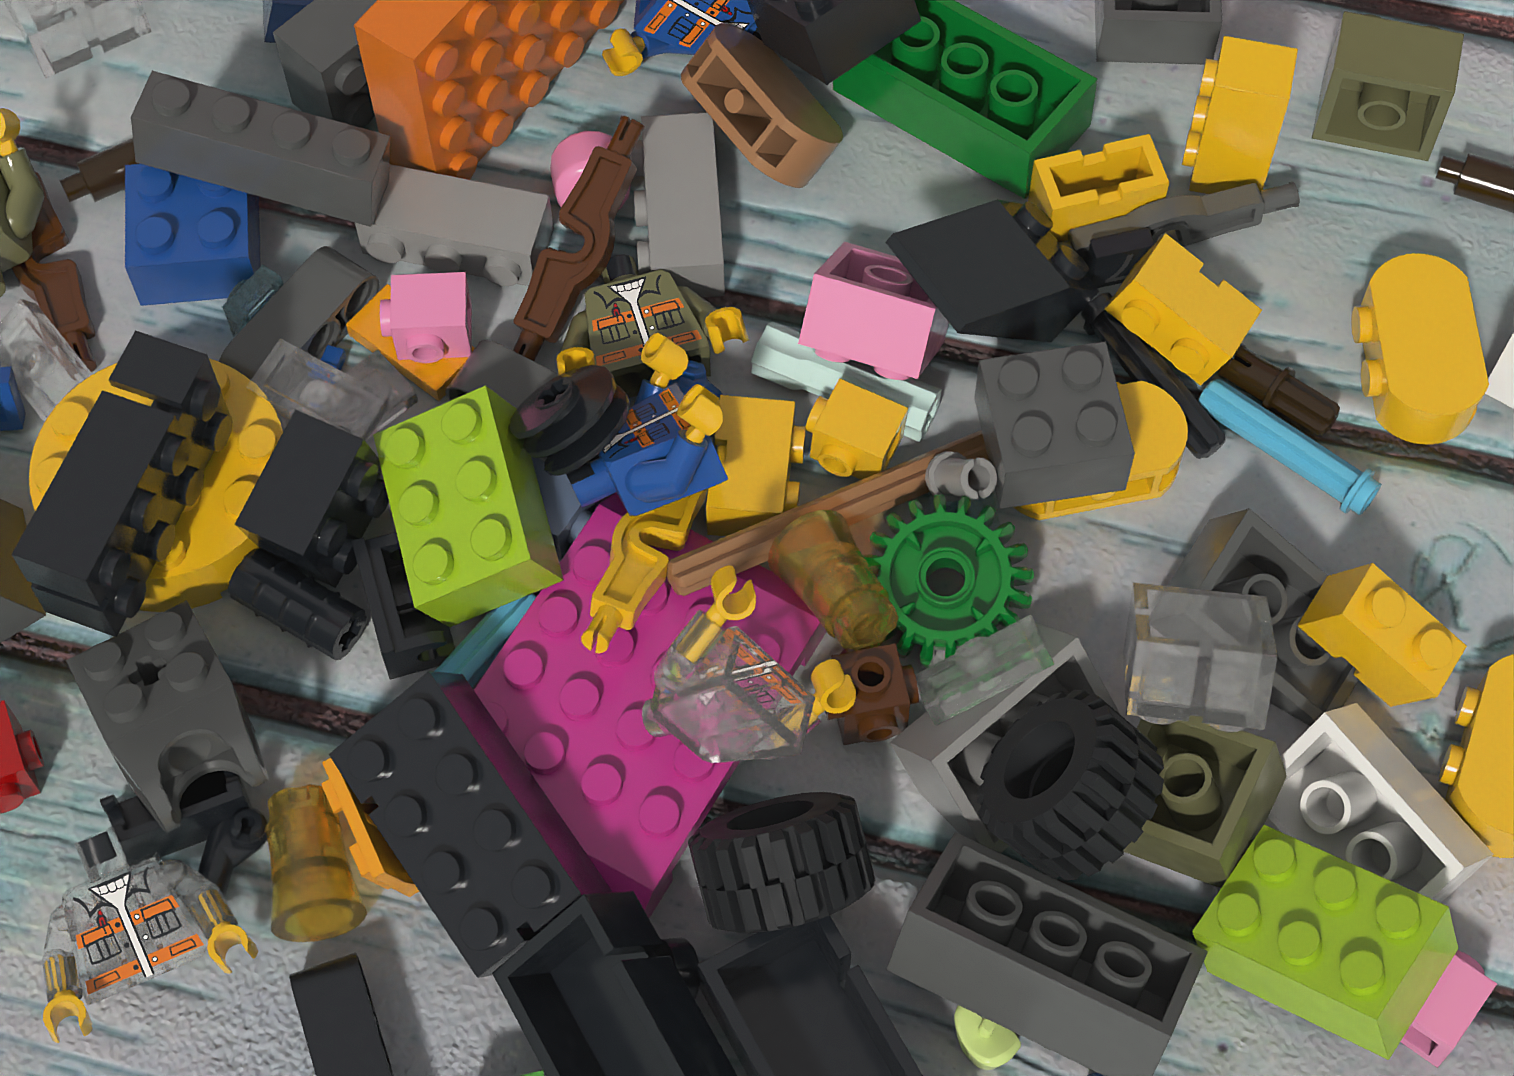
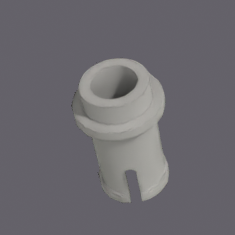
M945 451L937 454L930 461L926 469L925 480L928 490L933 496L943 494L946 502H955L960 500L962 496L969 497L970 499H978V496H981V498L988 497L994 491L997 484V473L992 463L985 458L966 459L965 456L958 452Z

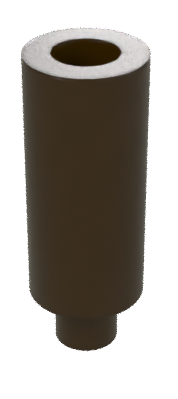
M133 138L76 162L79 172L59 180L69 202L88 194L91 195L94 202H97L124 190L125 165L140 164L135 162Z
M1468 153L1465 162L1443 156L1436 179L1455 184L1454 195L1514 213V167Z

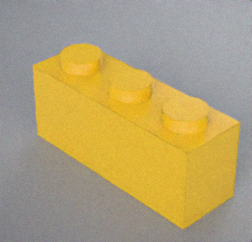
M1223 36L1218 60L1206 58L1199 95L1196 98L1191 127L1188 131L1182 165L1193 167L1189 191L1212 194L1251 183H1256L1259 191L1263 190L1290 99L1298 52L1297 48Z

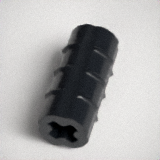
M260 548L252 550L244 557L234 570L229 582L228 592L230 593V598L252 610L256 617L262 616L280 627L281 632L287 631L304 641L308 648L314 647L335 661L341 660L351 651L352 647L361 637L366 625L367 616L364 609L343 598L340 592H333L319 584L313 576L308 577L289 566L287 561H280Z

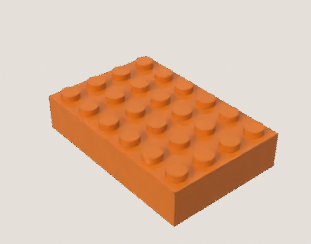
M377 0L354 24L378 132L390 136V164L470 180L477 168L478 162L493 146H500L508 138L514 122L529 106L534 107L543 99L550 82L564 67L569 68L576 63L583 51L584 45L599 28L605 29L611 24L618 12L619 6L624 0Z

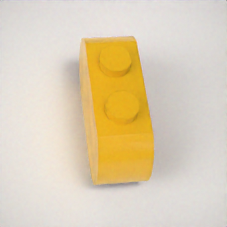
M1412 253L1392 258L1375 271L1370 279L1361 306H1355L1352 311L1351 328L1355 343H1363L1365 360H1363L1361 366L1362 391L1365 397H1372L1376 420L1389 433L1402 440L1416 444L1443 443L1457 437L1469 426L1477 411V405L1482 400L1489 386L1468 277L1454 264L1437 256Z
M1137 381L1121 384L1116 382L1135 453L1126 490L1016 506L1013 508L1030 518L1044 520L1163 496L1176 479L1188 438L1187 421L1180 405L1170 394L1151 383Z
M1514 654L1491 665L1477 689L1466 686L1454 720L1455 724L1464 726L1460 746L1449 745L1438 779L1439 782L1449 785L1445 801L1494 854L1493 857L1514 858Z

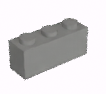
M707 112L641 116V123L645 126L642 131L643 140L637 141L632 152V162L637 167L634 177L645 176L646 190L634 191L636 227L648 226L649 241H637L639 275L664 270L671 274L677 287H688L700 297L725 296L724 259L713 119Z
M391 164L389 182L372 226L369 227L355 223L362 254L371 255L373 258L385 263L403 261L428 266L438 273L466 272L469 275L487 278L489 281L501 286H513L515 284L529 286L538 256L542 250L548 248L554 229L549 195Z

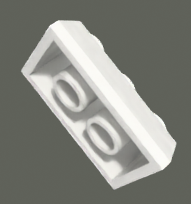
M1357 703L1324 712L1280 756L1287 777L1264 824L1440 903L1494 855Z

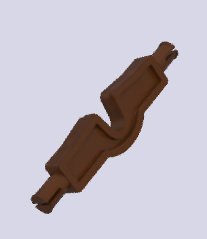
M627 116L620 117V122L607 149L596 146L593 149L579 180L559 211L560 223L565 228L571 229L575 234L584 237L585 242L582 249L576 253H567L563 250L557 251L549 247L542 250L538 256L527 292L514 318V324L522 331L513 351L534 362L544 340L550 343L558 341L580 292L590 286L602 274L611 258L615 244L614 219L637 171V167L629 158L641 132L645 128L640 122L634 119L630 120Z
M35 172L44 191V201L35 229L32 232L33 253L27 261L12 267V270L24 292L38 303L47 333L56 349L64 348L70 365V372L76 376H83L85 374L78 357L79 355H81L88 373L93 372L97 367L87 341L95 336V330L87 310L82 278L76 263L70 259L43 264L39 263L43 258L64 248L68 244V237L51 205L47 190L39 173Z

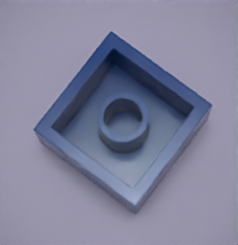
M143 164L125 165V269L140 306L261 295L259 196Z

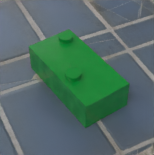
M915 0L921 21L833 81V90L1019 197L1026 199L1029 195L1034 160L1066 153L1090 127L1098 79L955 0Z

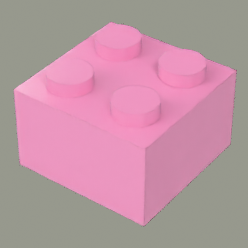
M844 242L814 273L798 344L814 348L816 355L828 361L844 363L855 360L874 366V371L877 374L889 379L907 380L910 377L918 379L943 345L949 322L896 256Z

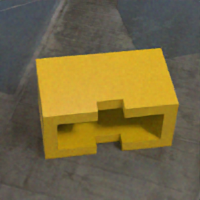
M1150 134L1104 144L1101 152L1082 155L1081 150L1034 160L1028 202L1040 208L1048 216L1053 224L1049 231L1060 242L1068 240V232L1071 229L1125 216L1143 205L1166 198L1169 180Z
M1165 233L1134 265L1105 310L1120 321L1130 332L1139 336L1168 359L1178 370L1188 375L1201 386L1233 357L1262 309L1224 279L1216 285L1199 272L1204 263Z
M720 395L723 422L715 432V445H718L717 454L728 480L708 488L706 502L707 535L726 537L799 506L800 482L789 481L791 463L803 464L806 428L805 426L795 425V401Z
M1374 563L1328 575L1297 625L1332 657H1343L1356 668L1353 675L1390 707L1438 697L1467 647Z

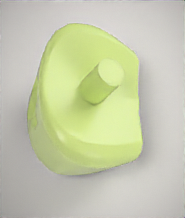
M957 1006L954 1013L958 1043L965 1056L975 1066L984 1070H993L1013 1058L1021 1047V1042L1015 1032L982 1018L966 1008Z

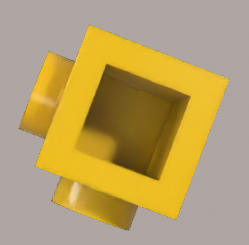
M839 378L829 399L819 396L807 419L806 431L812 433L810 458L817 460L825 470L841 477L852 475L862 480L886 470L903 438L908 407Z

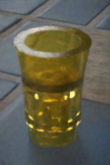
M817 510L795 519L778 534L769 551V567L807 605L831 637L836 638L844 649L849 648L857 651L881 645L885 637L896 628L898 615L895 607L889 601L887 590L875 576L859 550L846 519L840 513L833 510Z
M308 784L298 788H285L274 793L268 799L269 822L266 825L272 882L271 932L276 937L286 941L315 942L334 938L353 930L364 921L367 910L353 877L344 844L339 814L333 812L323 787L319 785Z

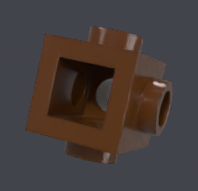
M862 642L845 648L840 654L831 655V659H836L840 662L844 674L850 675L856 689L855 703L849 710L835 714L825 711L827 720L837 719L843 746L860 742L873 743L884 741L899 735L908 727L910 705L919 703V693L914 669L911 664L901 666L896 643L878 646V644L873 642Z

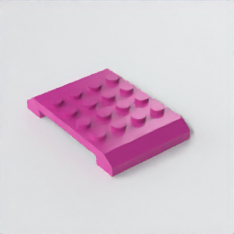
M614 493L597 506L560 561L564 581L544 588L539 592L474 691L612 892L634 891L648 918H650L673 881L672 871L688 847L689 838L701 826L784 692V689L766 672L758 670L738 676L744 681L759 677L770 685L777 695L764 696V701H753L732 681L726 678L720 680L721 686L736 694L727 696L721 702L723 696L731 693L720 689L717 685L713 692L709 694L683 671L701 672L697 668L696 662L690 664L675 662V660L682 662L699 660L701 667L703 662L708 661L700 653L690 661L678 650L704 619L705 613L715 602L711 585L682 596L674 592L666 577L665 582L644 607L634 627L631 630L618 627L609 643L607 651L595 653L597 641L591 651L583 645L581 636L593 619L590 616L592 594L610 565L609 559L614 529L620 519L627 513L617 493ZM690 530L686 544L681 550L675 551L655 546L650 547L665 554L670 561L675 557L714 541ZM756 565L736 574V584L732 592L729 593L738 592L751 579L756 594V606L752 614L740 620L727 619L722 627L719 626L705 646L711 647L722 643L732 651L740 661L731 662L737 660L733 655L720 658L731 670L756 664L724 635L732 630L765 661L772 660L777 665L773 668L790 682L800 664L806 666L836 618L837 605L760 565ZM722 645L710 648L713 653L727 650ZM726 651L715 655L717 657L729 655L731 653L729 651ZM715 666L702 668L712 674L721 673ZM760 679L747 682L750 686L764 684ZM762 685V686L754 687L753 689H754V690H758V689L768 688V686H767V685ZM770 688L758 691L762 696L774 693ZM675 693L685 701L687 709L667 714L664 705L653 697Z

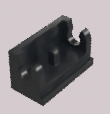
M393 532L367 540L364 537L352 540L373 625L389 679L399 678L440 666L455 649L450 627L414 608L397 533Z
M230 771L207 773L194 780L187 787L180 802L182 826L169 833H166L160 827L138 796L122 802H118L114 794L100 799L101 806L112 826L108 828L112 843L129 869L204 842L215 826L222 821L231 819L237 810L245 807L252 808L242 778Z

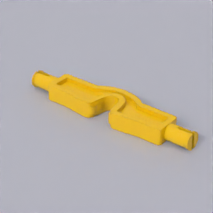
M707 489L638 516H629L627 512L617 523L612 536L610 565L592 594L590 616L593 619L581 636V641L588 650L591 651L597 641L595 653H603L607 651L609 643L618 627L625 630H631L634 627L644 607L665 582L667 576L668 557L650 546L675 551L683 549L693 521L706 499Z

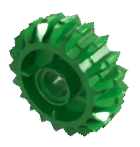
M938 494L934 496L933 501L935 513L925 515L922 504L918 500H913L909 502L910 516L913 520L910 523L906 524L894 512L886 517L890 530L895 534L893 538L876 531L871 534V545L881 552L883 556L872 554L861 556V568L869 573L878 575V577L859 581L858 590L864 596H880V598L868 603L863 608V612L867 620H876L884 616L888 617L876 631L877 637L881 642L890 640L900 632L902 637L897 644L899 657L906 658L911 653L915 644L923 646L920 653V665L922 667L930 668L934 660L935 650H944L946 667L948 670H954L958 667V649L967 648L970 660L976 665L983 662V652L979 641L985 639L996 651L1006 645L1003 635L997 629L999 625L1009 631H1020L1023 621L1017 614L1010 611L1009 607L1018 609L1030 608L1032 596L1025 591L1015 589L1014 586L1032 583L1034 571L1027 567H1012V565L1028 556V548L1025 543H1017L1008 547L1004 546L1015 533V526L1011 522L1003 523L993 531L989 529L995 517V509L987 505L981 510L977 519L969 516L971 512V499L969 497L962 496L960 498L957 513L946 512L945 496ZM947 567L958 571L965 581L961 590L951 596H940L931 591L927 581L930 575L937 569Z

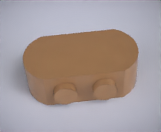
M726 23L717 24L681 72L683 85L747 160L762 173L784 185L794 188L805 187L843 139L841 127L772 49L764 45L763 41L739 27Z

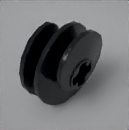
M588 365L574 368L553 378L535 390L520 404L512 415L508 428L518 439L525 438L523 447L527 454L533 458L547 457L544 462V470L549 475H564L581 467L597 456L615 438L626 422L630 410L629 396L620 386L616 385L615 377L606 367Z

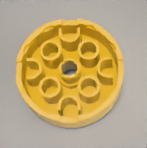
M209 359L232 417V431L226 446L220 452L214 451L206 466L203 487L197 501L190 507L185 506L176 523L175 539L171 551L162 562L156 561L146 580V594L140 611L164 612L186 600L191 609L221 599L220 593L228 589L230 579L236 567L249 552L259 548L234 524L283 434V429L275 409L265 394L245 375L216 360ZM117 363L96 372L79 383L55 406L44 422L33 447L29 468L30 495L35 511L102 390L151 407L154 400L111 386L109 377Z

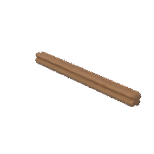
M982 430L675 557L668 562L666 573L668 582L677 595L686 596L709 586L714 573L723 566L731 565L734 567L736 574L926 494L930 492L925 480L926 469L930 461L937 454L945 451L958 452L965 456L966 459L985 458L988 460Z

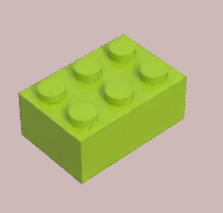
M486 385L373 434L414 608L449 627L564 581L532 457L527 454L523 447L525 438L518 439L508 428L511 417L517 409Z
M1263 825L1192 931L1197 946L1208 951L1204 960L1207 972L1387 1060L1394 1053L1459 949L1449 906L1266 825Z

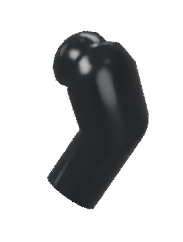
M248 807L239 809L232 815L231 819L222 821L210 831L192 887L193 894L200 897L204 893H211L216 901H223L225 899L233 869L262 849L269 837L270 827L265 816L259 810Z

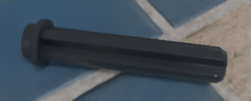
M1106 292L1090 301L1081 312V317L1085 320L1083 329L1088 335L1096 334L1102 342L1106 341L1108 350L1134 382L1145 381L1156 385L1177 401L1187 421L1188 438L1186 447L1194 457L1198 459L1207 458L1217 452L1226 441L1225 434L1161 355L1105 310L1113 296Z

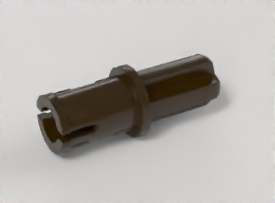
M1242 343L1234 354L1236 355L1233 359L1232 357L1219 369L1218 376L1220 378L1230 381L1261 400L1264 408L1270 412L1274 409L1316 435H1323L1329 431L1338 418L1340 412L1339 405L1296 379L1294 369L1287 367L1282 370L1247 349Z

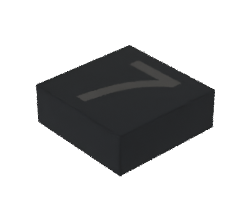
M1149 228L1135 229L1090 240L1086 259L1089 271L1086 275L1097 288L1123 283L1134 265L1154 245Z

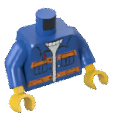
M636 0L633 28L636 31L630 34L626 29H616L610 38L614 48L605 49L602 52V56L615 76H625L638 69L642 60L663 53L694 55L714 27L720 23L739 27L761 41L762 38L747 0Z
M654 333L642 349V362L655 371L650 380L644 379L642 381L635 403L630 408L622 428L615 438L598 454V459L566 473L582 509L617 493L629 516H638L728 480L710 438L723 422L719 397L699 384L694 385L686 395L683 394L677 383L668 386L670 380L677 379L687 369L688 356L682 347L660 333Z

